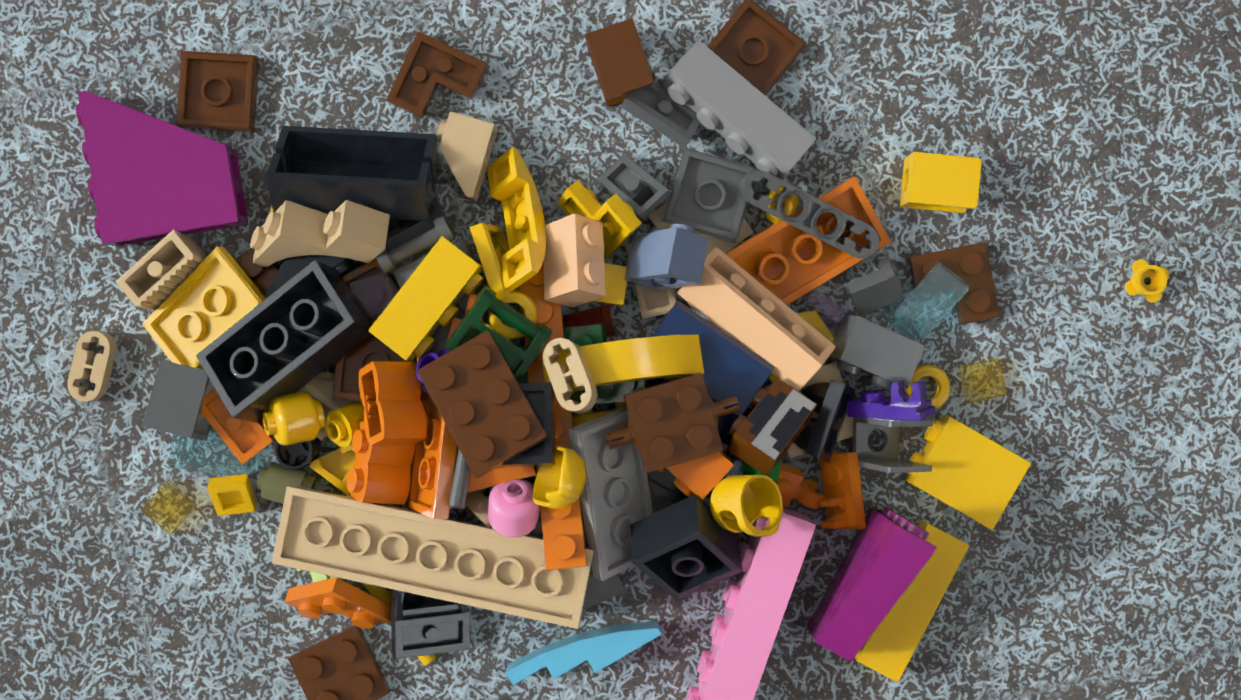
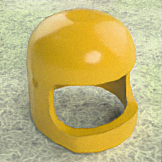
M766 475L728 476L717 483L712 491L710 508L714 520L723 529L734 533L745 532L755 537H768L777 533L782 520L783 503L779 487L772 478ZM768 517L770 520L769 525L762 530L752 525L757 519Z

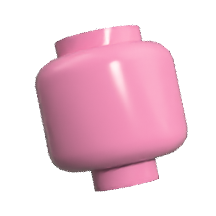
M519 479L493 486L489 494L488 520L496 532L507 537H521L535 529L539 521L540 505L535 504L533 501L534 485L532 483Z

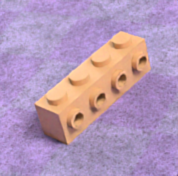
M717 247L705 258L701 284L681 287L677 292L692 308L698 310L717 328L773 365L772 373L797 391L820 369L836 348L833 343Z

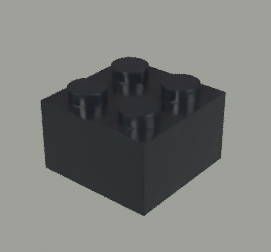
M697 494L630 525L632 563L676 601L743 572L738 533L730 532L720 527L712 516L711 508Z

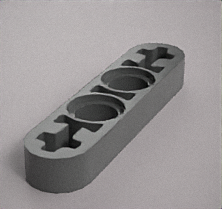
M760 170L751 171L742 179L740 193L743 199L766 213L853 257L860 259L868 258L878 249L879 235L872 226L786 181ZM763 177L765 179L763 186L776 193L778 192L779 185L783 187V190L775 198L773 209L768 207L773 199L760 194L756 199L752 197L754 190L749 188L752 181L759 182ZM790 195H798L803 202L802 211L795 217H788L783 211V202ZM825 212H831L836 218L835 229L829 234L820 233L816 224L818 217ZM846 221H849L850 224L845 228ZM845 229L859 235L865 231L864 238L868 240V244L866 247L859 246L854 250L856 243L841 235ZM841 236L840 243L836 242V240Z

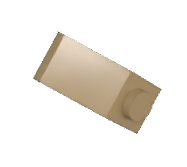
M450 111L448 119L441 120L436 138L437 142H440L439 149L465 196L469 200L477 202L498 129L493 123Z

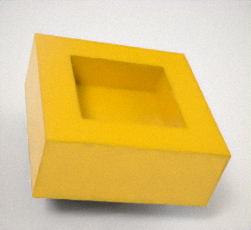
M248 474L209 479L207 490L217 516L256 511L257 499Z

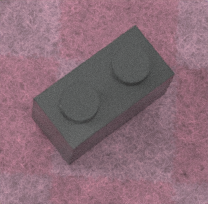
M845 314L833 341L836 348L829 357L839 361L838 369L855 376H859L860 371L873 375L871 383L891 391V384L899 380H904V388L909 387L925 345L860 316Z

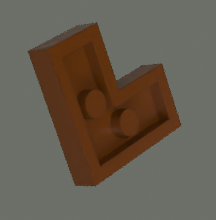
M418 31L386 101L423 119L438 85L473 100L489 66L484 61Z
M985 242L908 257L915 294L952 287L959 324L1000 317Z

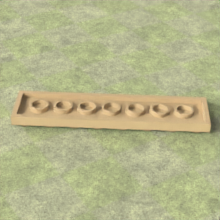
M290 485L286 489L272 563L578 629L594 550L586 547L588 567L546 571L542 537L532 535L507 537L499 534L492 527L451 518L433 519L413 510L379 503H362L350 497Z

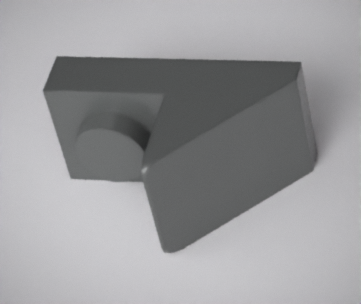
M625 154L597 179L602 188L611 196L617 194L623 202L628 203L634 209L636 217L640 221H643L671 195L664 185Z

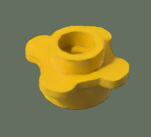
M1144 259L1135 261L1132 264L1133 274L1131 279L1125 283V291L1131 296L1137 294L1143 296L1150 303L1158 302L1162 298L1161 292L1166 288L1169 271L1163 266L1148 265ZM1146 277L1150 279L1148 285L1144 283Z

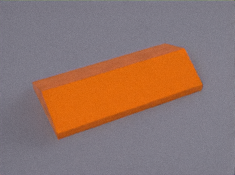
M855 176L818 197V199L872 226L879 235V245L875 252L892 243ZM803 207L789 214L788 217L797 216ZM825 212L818 217L816 224L819 232L829 234L835 229L836 218L831 212ZM779 220L725 253L786 305L865 259L848 255L782 220ZM846 221L845 228L850 224L849 221ZM845 229L841 235L856 243L854 250L859 246L866 247L868 244V240L864 238L865 231L859 235ZM841 236L836 240V242L840 243Z

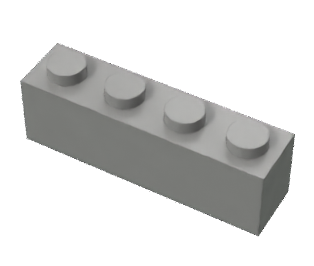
M699 39L671 69L663 84V87L667 90L668 95L673 101L680 105H685L686 103L697 113L696 116L699 122L704 127L715 130L725 138L727 145L734 152L744 154L755 164L758 170L768 172L780 179H783L816 140L813 135Z

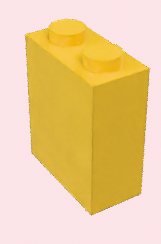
M942 415L940 420H933V426H928L924 434V439L928 441L921 453L915 452L909 459L912 462L932 465V471L907 472L908 475L905 481L979 524L993 530L1031 463L954 418Z

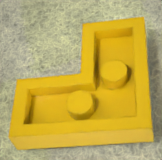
M579 180L570 185L557 201V204L567 216L576 213L603 222L605 259L614 254L642 223L636 217L634 209L628 203L623 202L617 194H614L601 206L596 195L590 189L585 188Z

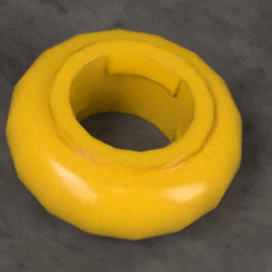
M513 290L509 292L510 296L507 299L501 300L507 305L510 303L519 304L523 307L524 316L536 323L537 308L533 300L525 293ZM489 312V322L492 328L509 339H519L525 336Z
M931 364L919 365L914 372L909 387L904 388L905 392L910 398L913 393L912 383L919 381L924 376L932 377L937 383V390L935 395L927 400H932V406H935V409H937L949 397L951 391L950 380L946 373L937 366Z

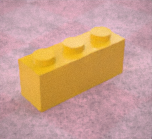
M441 236L368 331L404 360H413L416 356L421 358L435 343L431 336L440 325L444 328L447 327L453 320V317L458 314L460 309L455 305L464 294L470 296L484 279L480 275L483 271L482 265L449 239Z

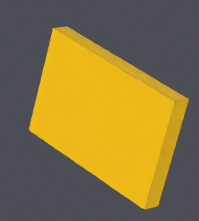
M217 246L142 325L171 362L204 370L196 355L266 298L225 247Z

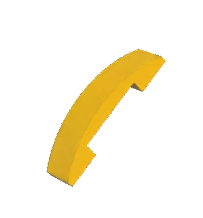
M514 147L487 166L491 197L501 201L503 205L509 251L500 257L504 290L509 292L539 272L546 250V227L540 198L524 159Z
M699 335L645 337L580 346L595 386L662 377L666 380L686 377L696 373L704 375ZM560 350V356L555 359V363L564 365L567 372H569L566 358L572 354L566 350ZM542 355L545 382H551ZM573 379L570 380L574 391L585 390V388L577 387Z

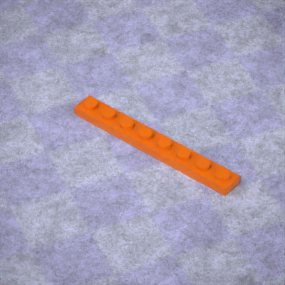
M542 263L539 272L520 285V292L528 295L537 308L536 324L540 325L543 323L552 329L550 338L527 370L529 383H545L542 363L544 349L553 339L565 338L562 305L544 300V269ZM524 336V339H525V347H526V345L528 344L530 338H528L527 336ZM554 394L555 452H561L556 450L558 446L571 449L568 429L574 427L572 411H568L560 405L556 394ZM580 497L572 505L563 509L540 506L546 571L588 567Z

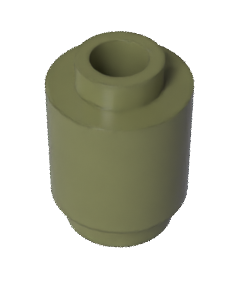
M271 462L269 468L262 467L257 479L256 489L261 490V498L284 504L287 486L294 485L314 490L317 478L310 476L306 470L299 468L288 469L280 463Z

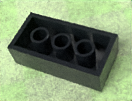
M314 260L200 351L196 357L232 418L258 423L263 419V413L269 412L270 403L275 397L299 391L369 336L371 333L368 330L371 328L372 323L338 270Z

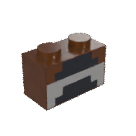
M777 378L769 390L764 386L759 390L750 405L754 408L748 417L741 414L729 431L733 439L728 451L766 476L770 475L809 423L817 406L815 402L779 378Z

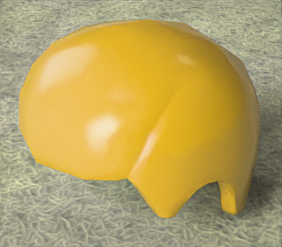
M558 446L556 450L561 452H555V465L539 467L533 488L534 503L552 509H563L576 502L582 494L587 480L585 461L575 450Z

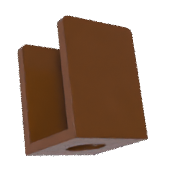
M633 18L585 34L586 46L607 106L610 107L622 103L629 92L653 84V77Z

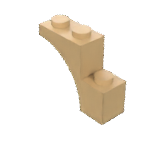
M286 200L276 212L271 211L266 222L261 227L257 226L255 228L250 247L255 249L252 263L267 268L282 259L305 255L336 256L370 263L385 250L390 215L345 200L335 211H330L329 214Z

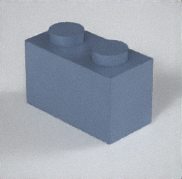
M672 224L670 229L651 228L649 233L634 235L625 280L653 290L700 285L709 239L695 234L693 227L684 224Z

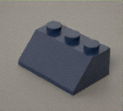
M677 301L653 337L699 335L704 368L703 378L708 395L713 402L735 395L739 403L732 405H740V412L718 417L719 436L724 440L737 418L744 413L769 377L774 366ZM664 377L649 379V387L679 378L664 380Z

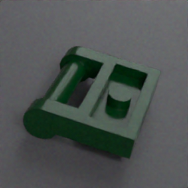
M485 286L445 344L446 348L452 351L488 330L519 382L550 338L552 329L543 323L537 325L495 297L496 292ZM485 311H489L530 338L526 347H521L480 320Z

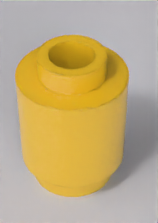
M355 401L328 413L325 431L328 438L336 445L347 447L352 444L354 432L359 428L360 422L364 421L365 408L362 402Z

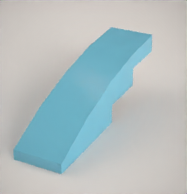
M658 621L618 624L582 632L545 645L509 663L505 673L512 685L546 666L553 679L586 660L589 662L594 673H597L662 635L661 626Z

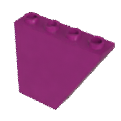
M77 92L79 104L76 105V116L78 122L83 127L85 141L82 143V153L85 161L89 164L91 179L88 181V190L92 200L95 201L97 210L94 227L102 244L122 246L165 238L173 229L184 235L249 225L236 150L90 92Z
M886 507L883 508L881 513L872 508L869 510L865 518L866 528L859 529L806 626L817 644L849 661H852L937 548L926 540L929 535L927 531Z

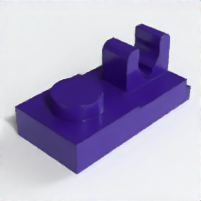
M899 380L891 384V396H884L883 390L861 391L860 397L847 401V417L922 421L936 414L935 406H932V400H927L926 383L924 381L912 383L913 393L910 398L905 392L904 380Z

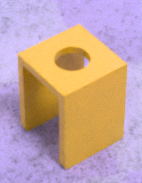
M922 152L911 153L904 158L900 207L953 213H965L967 209L976 208L978 205L982 160L980 158Z

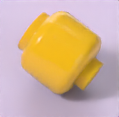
M307 392L277 396L271 401L269 412L263 413V424L266 434L268 436L274 435L280 445H292L314 440L319 433V429L324 428L325 421L322 405L318 398L313 399Z

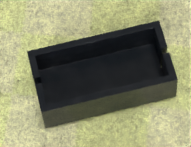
M282 126L275 147L276 153H273L266 174L273 212H276L288 200L329 214L330 211H335L345 200L389 214V219L429 221L433 192H435L439 173L436 134Z

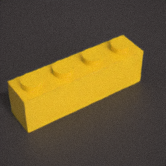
M920 520L918 526L929 533L926 540L937 547L934 554L854 657L857 662L896 682H899L970 546L923 520Z

